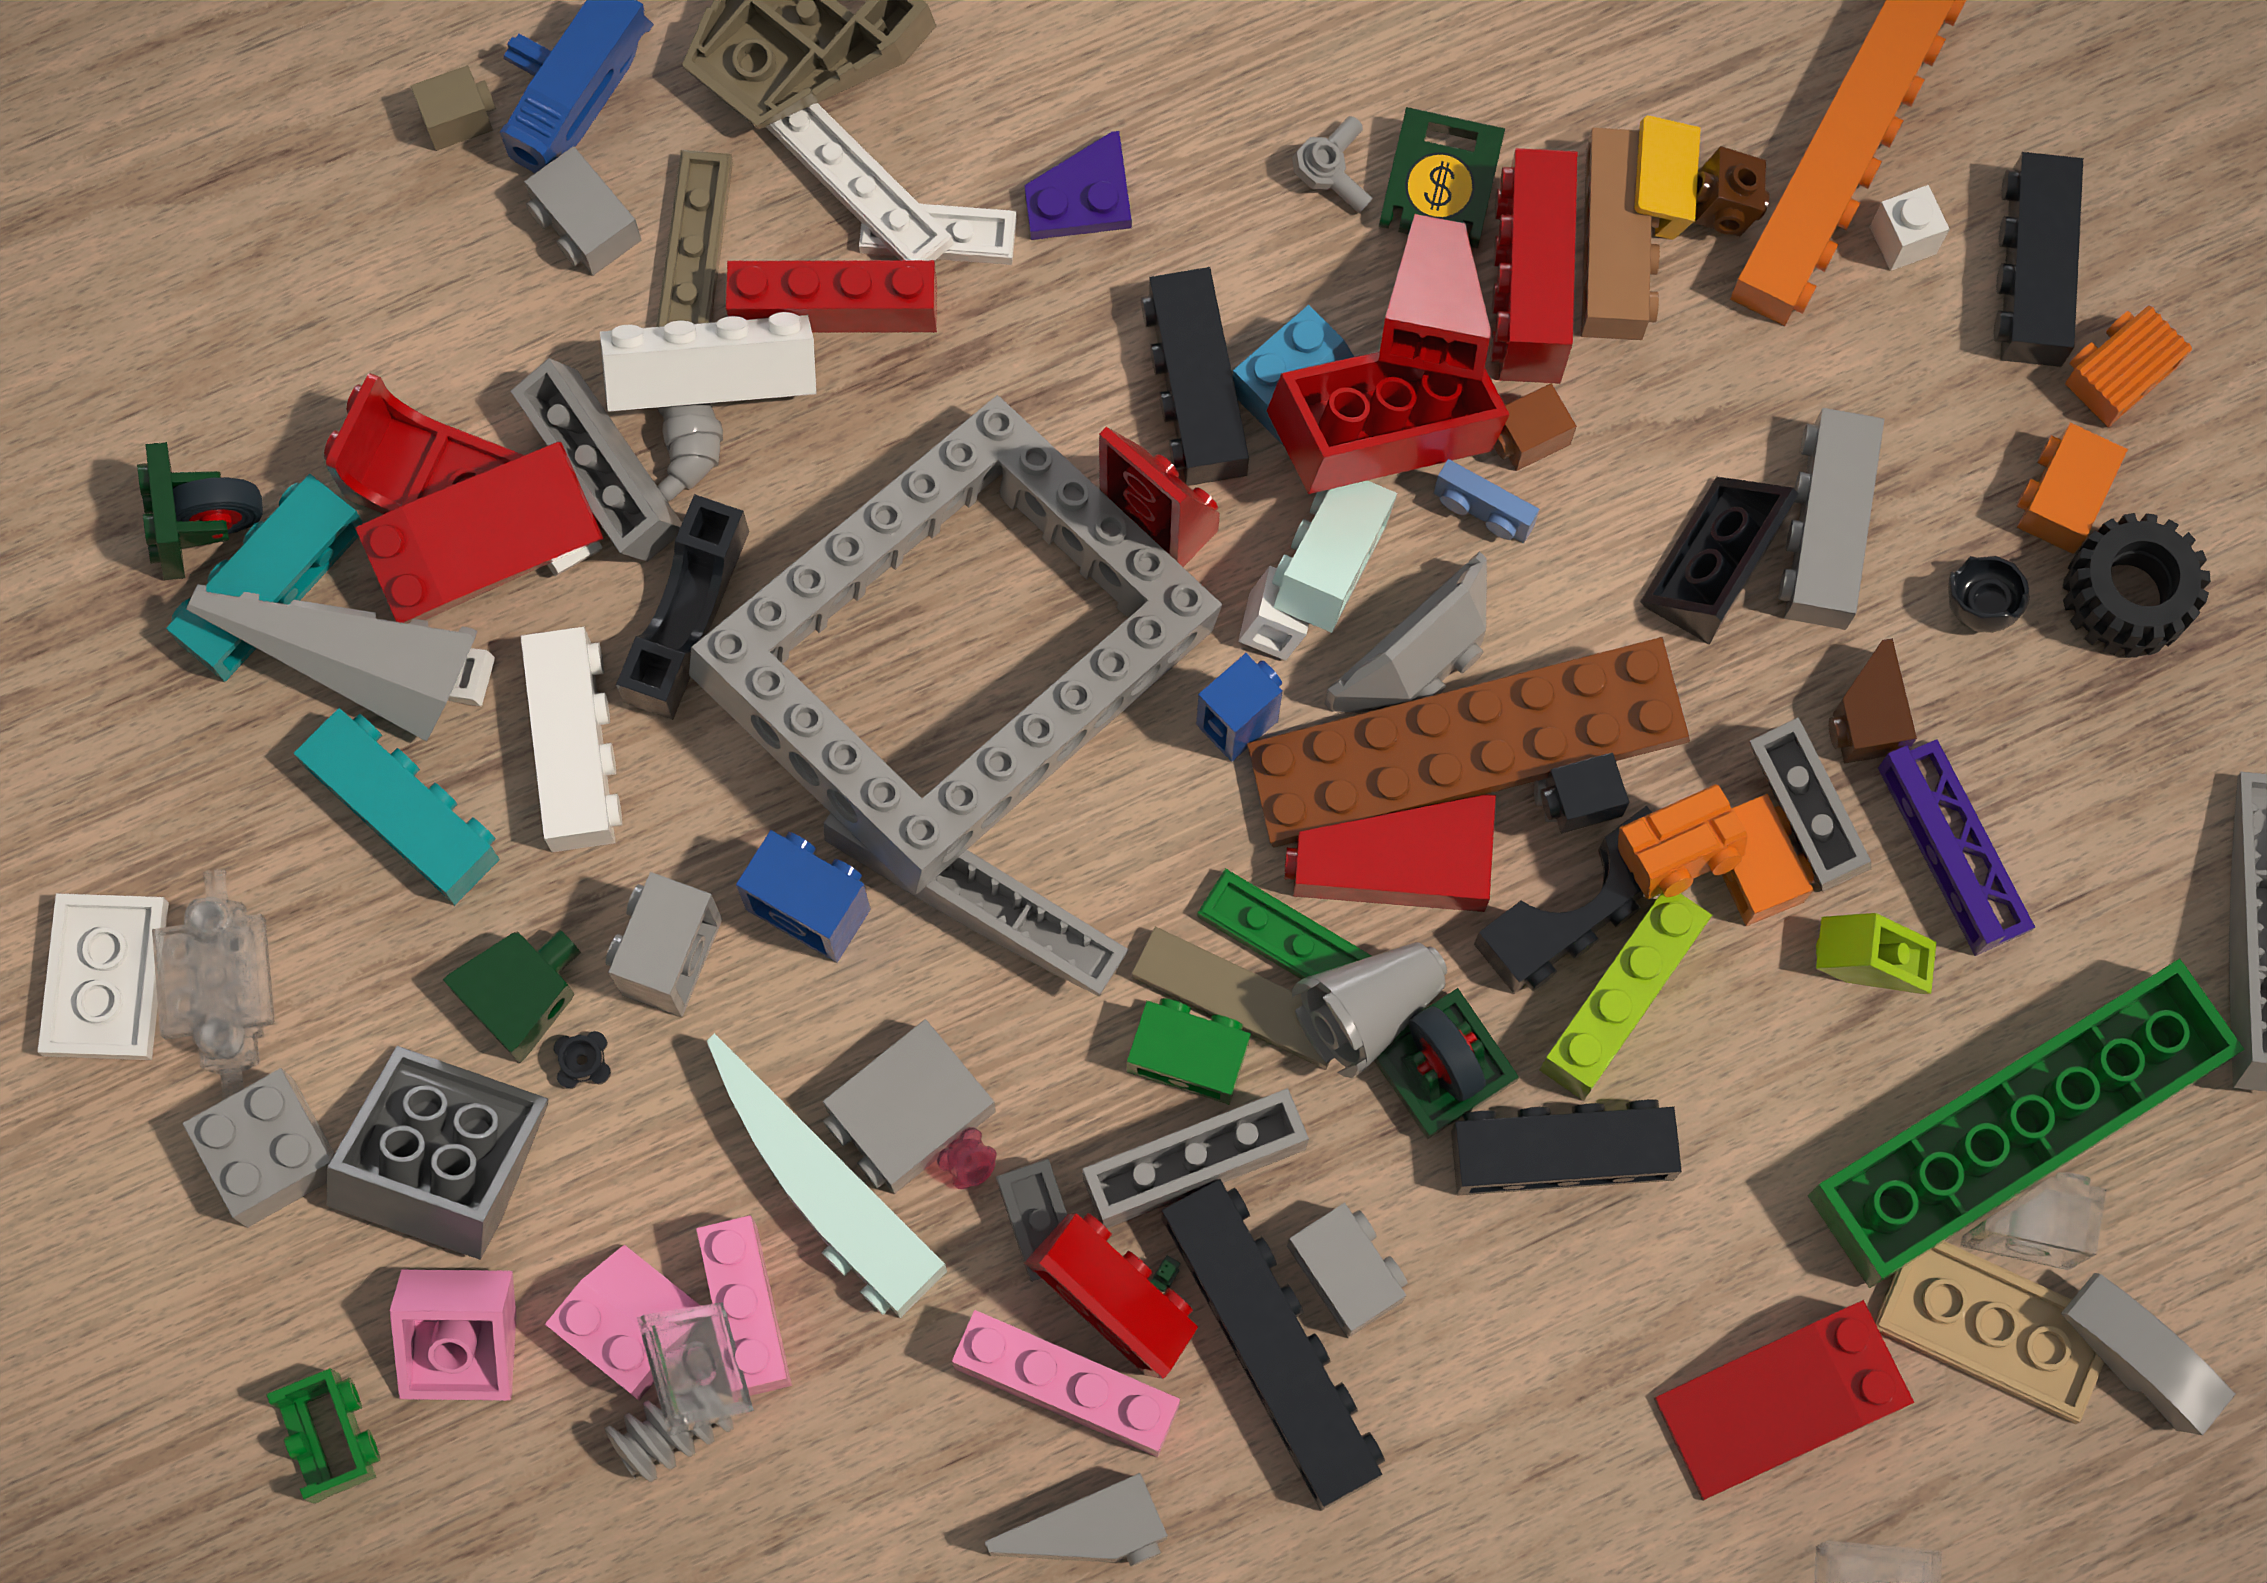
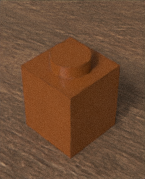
M1552 383L1505 405L1510 415L1494 448L1502 459H1510L1516 471L1571 445L1577 426Z

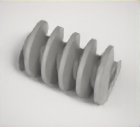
M702 1370L703 1383L701 1385L686 1375L681 1378L684 1396L681 1398L668 1388L662 1390L665 1403L664 1409L660 1410L650 1401H645L643 1406L646 1421L641 1422L630 1413L625 1414L626 1434L622 1435L610 1425L605 1427V1432L613 1447L635 1479V1474L639 1473L649 1482L655 1481L657 1479L656 1460L668 1469L672 1470L675 1468L676 1459L673 1450L675 1448L688 1457L695 1455L694 1435L706 1444L710 1445L713 1443V1423H716L726 1432L733 1430L730 1413Z

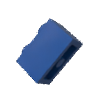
M1245 653L1198 694L1196 725L1231 762L1248 748L1247 743L1258 740L1278 722L1283 690L1280 688L1282 685L1280 677L1266 662L1261 660L1256 663Z

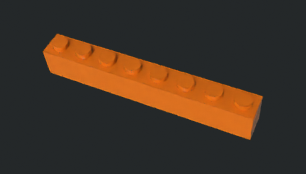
M1967 0L1885 1L1739 276L1730 300L1783 326L1787 324L1793 310L1804 313L1817 287L1809 282L1815 268L1823 272L1826 271L1839 245L1831 241L1837 226L1844 230L1848 229L1860 205V202L1852 199L1858 186L1860 185L1867 189L1870 187L1882 163L1881 160L1874 158L1880 144L1888 148L1892 145L1904 121L1896 117L1901 104L1903 103L1911 107L1925 81V79L1917 76L1922 64L1925 63L1931 67L1933 66L1946 41L1945 38L1938 35L1944 22L1954 26Z

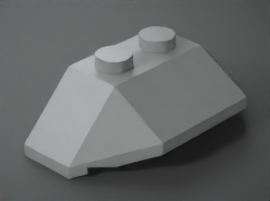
M1479 551L1349 671L1327 689L1325 705L1332 712L1367 713L1441 694L1446 687L1442 681L1455 669L1460 673L1467 671L1484 652L1480 646L1486 632L1487 558Z

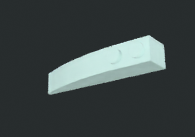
M714 1033L707 1040V1043L726 1090L757 1150L784 1192L820 1238L828 1245L821 1253L843 1276L851 1269L866 1284L860 1293L877 1311L884 1315L891 1309L901 1318L947 1272L945 1263Z

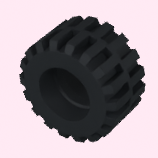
M2135 513L2124 514L2118 522L2112 518L2103 523L2098 531H2094L2071 560L2067 567L2070 571L2063 580L2062 589L2069 591L2063 599L2065 610L2075 611L2076 614L2070 622L2076 630L2083 626L2089 632L2084 639L2091 645H2094L2099 640L2106 644L2103 651L2115 655L2122 648L2125 650V657L2137 658L2143 650L2149 656L2158 653L2165 645L2169 647L2201 613L2199 610L2206 604L2209 592L2204 589L2211 582L2210 571L2201 570L2207 558L2203 550L2194 552L2191 546L2196 539L2189 532L2183 537L2175 530L2179 524L2170 519L2164 525L2157 523L2158 515L2146 513L2140 521L2137 520ZM2130 565L2146 572L2158 587L2160 605L2140 606L2125 599L2113 583L2111 567Z

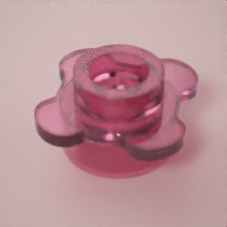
M974 1127L963 1130L960 1138L955 1140L948 1149H943L937 1158L938 1167L943 1171H948L953 1176L952 1184L958 1189H966L983 1183L990 1177L995 1167L997 1156L995 1149L991 1146H986L981 1141L982 1133Z

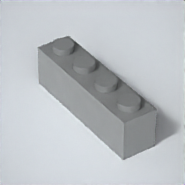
M548 358L511 390V393L547 446L556 442H562L591 511L620 553L648 562L676 539L682 522L577 369Z
M1822 408L1814 425L1806 424L1800 454L1809 457L1806 473H1798L1795 490L1799 494L1794 502L1801 504L1799 521L1792 520L1790 523L1786 541V551L1794 552L1791 570L1784 569L1778 595L1779 600L1787 601L1784 619L1846 630L1856 615L1884 418Z
M1287 1088L1082 1169L1083 1181L1099 1221L1106 1228H1110L1181 1200L1219 1179L1224 1183L1303 1152L1307 1148L1309 1137Z

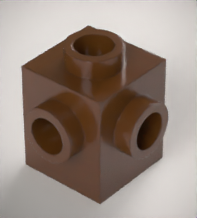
M1720 146L1698 170L1694 223L1715 229L1722 234H1732L1741 237L1756 220H1760L1764 216L1768 208L1769 192L1765 190L1766 160Z

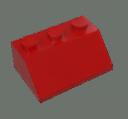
M1077 1213L1067 1214L1024 1263L1142 1374L1164 1379L1172 1370L1198 1329V1326L1188 1318L1193 1309L1170 1288L1164 1294L1160 1292L1148 1280L1153 1272L1135 1254L1128 1250L1122 1256L1107 1242L1112 1233L1090 1213H1087L1083 1218Z

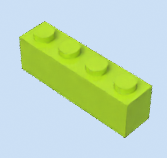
M1661 893L1552 1048L1539 1071L1584 1101L1700 935L1712 914L1681 893L1673 897H1665Z

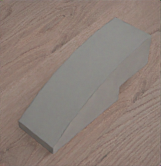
M2094 1273L2061 1313L2129 1390L2142 1392L2176 1431L2204 1435L2236 1395L2217 1373L2182 1339L2130 1295L2101 1274Z

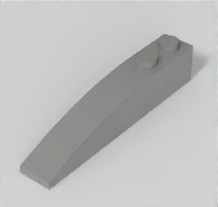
M2241 771L2237 778L2232 847L2229 991L2231 1031L2245 1050L2232 1058L2233 1088L2267 1092V774Z
M830 813L824 822V840L962 925L1097 996L1101 995L1128 953L1129 949L968 850L915 895L836 817Z

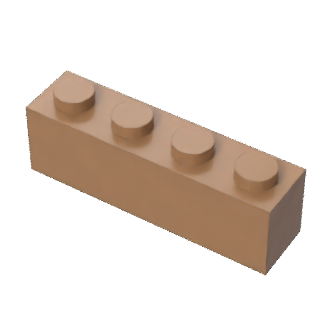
M1592 128L1587 144L1581 337L1643 340L1648 323H1656L1659 294L1658 292L1650 291V275H1657L1660 246L1659 244H1651V228H1658L1660 218L1637 213L1634 209L1639 130Z

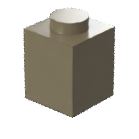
M469 65L411 85L436 151L493 131L487 112L495 110L496 107L486 81L483 80L475 83Z

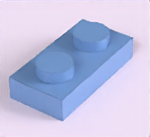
M1450 459L1446 461L1437 477L1434 494L1440 497V501L1445 507L1457 514L1466 515L1468 512L1486 522L1485 525L1489 531L1506 540L1515 538L1525 543L1534 528L1539 508Z

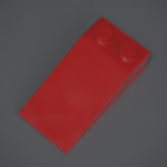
M1106 426L1099 433V490L1184 567L1218 532L1220 513L1217 511L1218 505L1203 489L1195 487L1192 490L1178 478V470L1167 458L1160 454L1153 457L1140 445Z
M562 442L553 443L407 503L355 527L396 622L409 624L412 619L427 620L604 539Z
M1864 1300L1809 1324L1654 1398L1702 1501L1915 1403Z

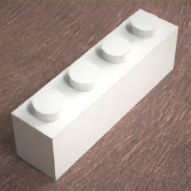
M781 312L773 314L769 318L752 320L730 316L714 323L693 324L689 321H673L664 327L651 328L621 325L615 327L612 331L600 332L604 389L608 411L816 394L814 338L808 315L798 316L794 313Z
M585 627L522 635L521 644L544 840L551 852L614 844V826L622 825V812L618 794L609 793L607 776L616 774V763L612 743L603 744L601 725L610 724V714L606 693H597L595 675L604 674L600 643H591Z

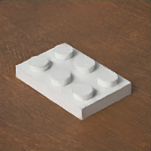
M56 893L38 1044L39 1054L44 1057L152 1060L169 902L164 897Z

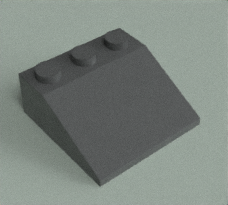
M396 1046L327 1166V1206L481 1260L503 1219L547 1109L549 1098Z

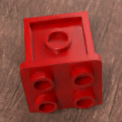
M372 373L367 375L362 385L357 384L353 388L346 407L348 415L340 431L335 430L332 432L324 449L326 467L345 499L382 514L524 456L521 453L448 426L419 413L396 398L386 388L382 378Z

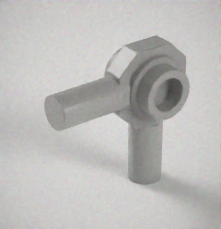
M1349 116L1328 139L1310 137L1294 154L1292 159L1294 173L1311 189H1333L1360 214L1373 198L1344 173L1346 166L1343 152L1363 130L1361 122L1355 117Z

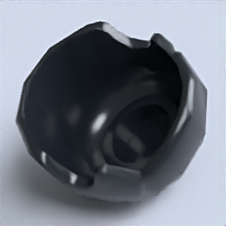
M1970 556L1957 571H1952L1949 576V607L1961 624L1976 632L1994 633L2010 627L2022 616L2029 604L2030 595L2026 577L2015 563L1998 556L1978 558Z

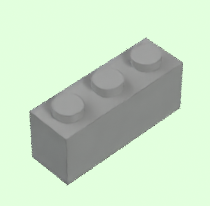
M1799 717L1750 740L1752 752L1779 806L1783 809L1790 823L1791 830L1804 856L1807 858L1822 892L1871 870V859Z

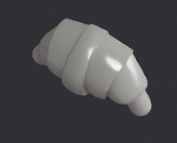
M710 403L657 407L659 413L664 418L663 436L670 456V464L667 468L668 476L657 487L667 502L673 500L685 488L692 489L713 467L719 465L720 442L723 441V429L721 422L716 419Z

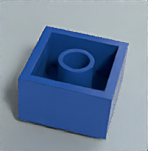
M770 830L736 883L745 909L838 963L871 910L864 883L859 881L862 877L861 873L839 859H834L832 864H829L815 856L813 853L816 848L807 840L792 832H788L784 838Z

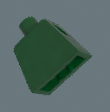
M560 929L537 950L517 931L449 973L443 981L506 1050L521 1063L572 1000L574 993L559 973L579 956L581 951Z

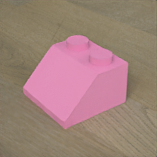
M623 1245L577 1284L545 1325L640 1401L710 1313L627 1246Z
M401 1270L390 1307L399 1399L510 1401L513 1386L516 1331L513 1271Z

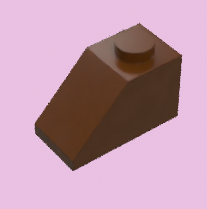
M1893 638L1884 639L1880 642L1835 709L1833 717L1829 718L1830 739L1835 749L1841 748L1844 764L1886 757L1888 753L1906 745L1910 749L1917 739Z

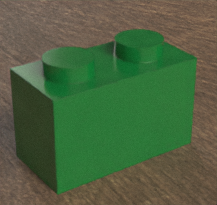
M1161 998L1159 1004L1146 1001L1127 1059V1073L1230 1105L1249 1046L1251 1033L1242 1031V1023L1226 1016L1212 1015L1211 1020L1191 1015V1008L1175 1000Z

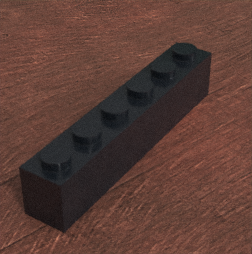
M1221 1179L1163 1209L1161 1219L1317 1506L1322 1511L1379 1480L1383 1474L1378 1465L1385 1462V1458L1370 1432L1361 1436L1351 1417L1358 1410L1345 1385L1341 1382L1334 1386L1324 1366L1331 1363L1319 1337L1316 1333L1308 1337L1306 1336L1297 1319L1304 1312L1292 1288L1288 1284L1280 1288L1270 1268L1276 1266L1277 1263L1268 1244L1262 1236L1253 1239L1243 1221L1250 1217V1213L1241 1195L1235 1187L1227 1191Z

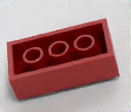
M1515 148L1511 167H1502L1500 189H1497L1495 201V219L1500 220L1499 236L1495 237L1493 256L1494 267H1498L1497 283H1494L1492 314H1497L1496 331L1492 332L1490 350L1491 362H1499V381L1561 384L1573 345L1578 151Z
M1380 352L1281 373L1267 408V413L1307 493L1312 494L1444 463L1448 459L1453 461L1491 452L1510 414L1486 369H1484L1482 381L1378 361Z

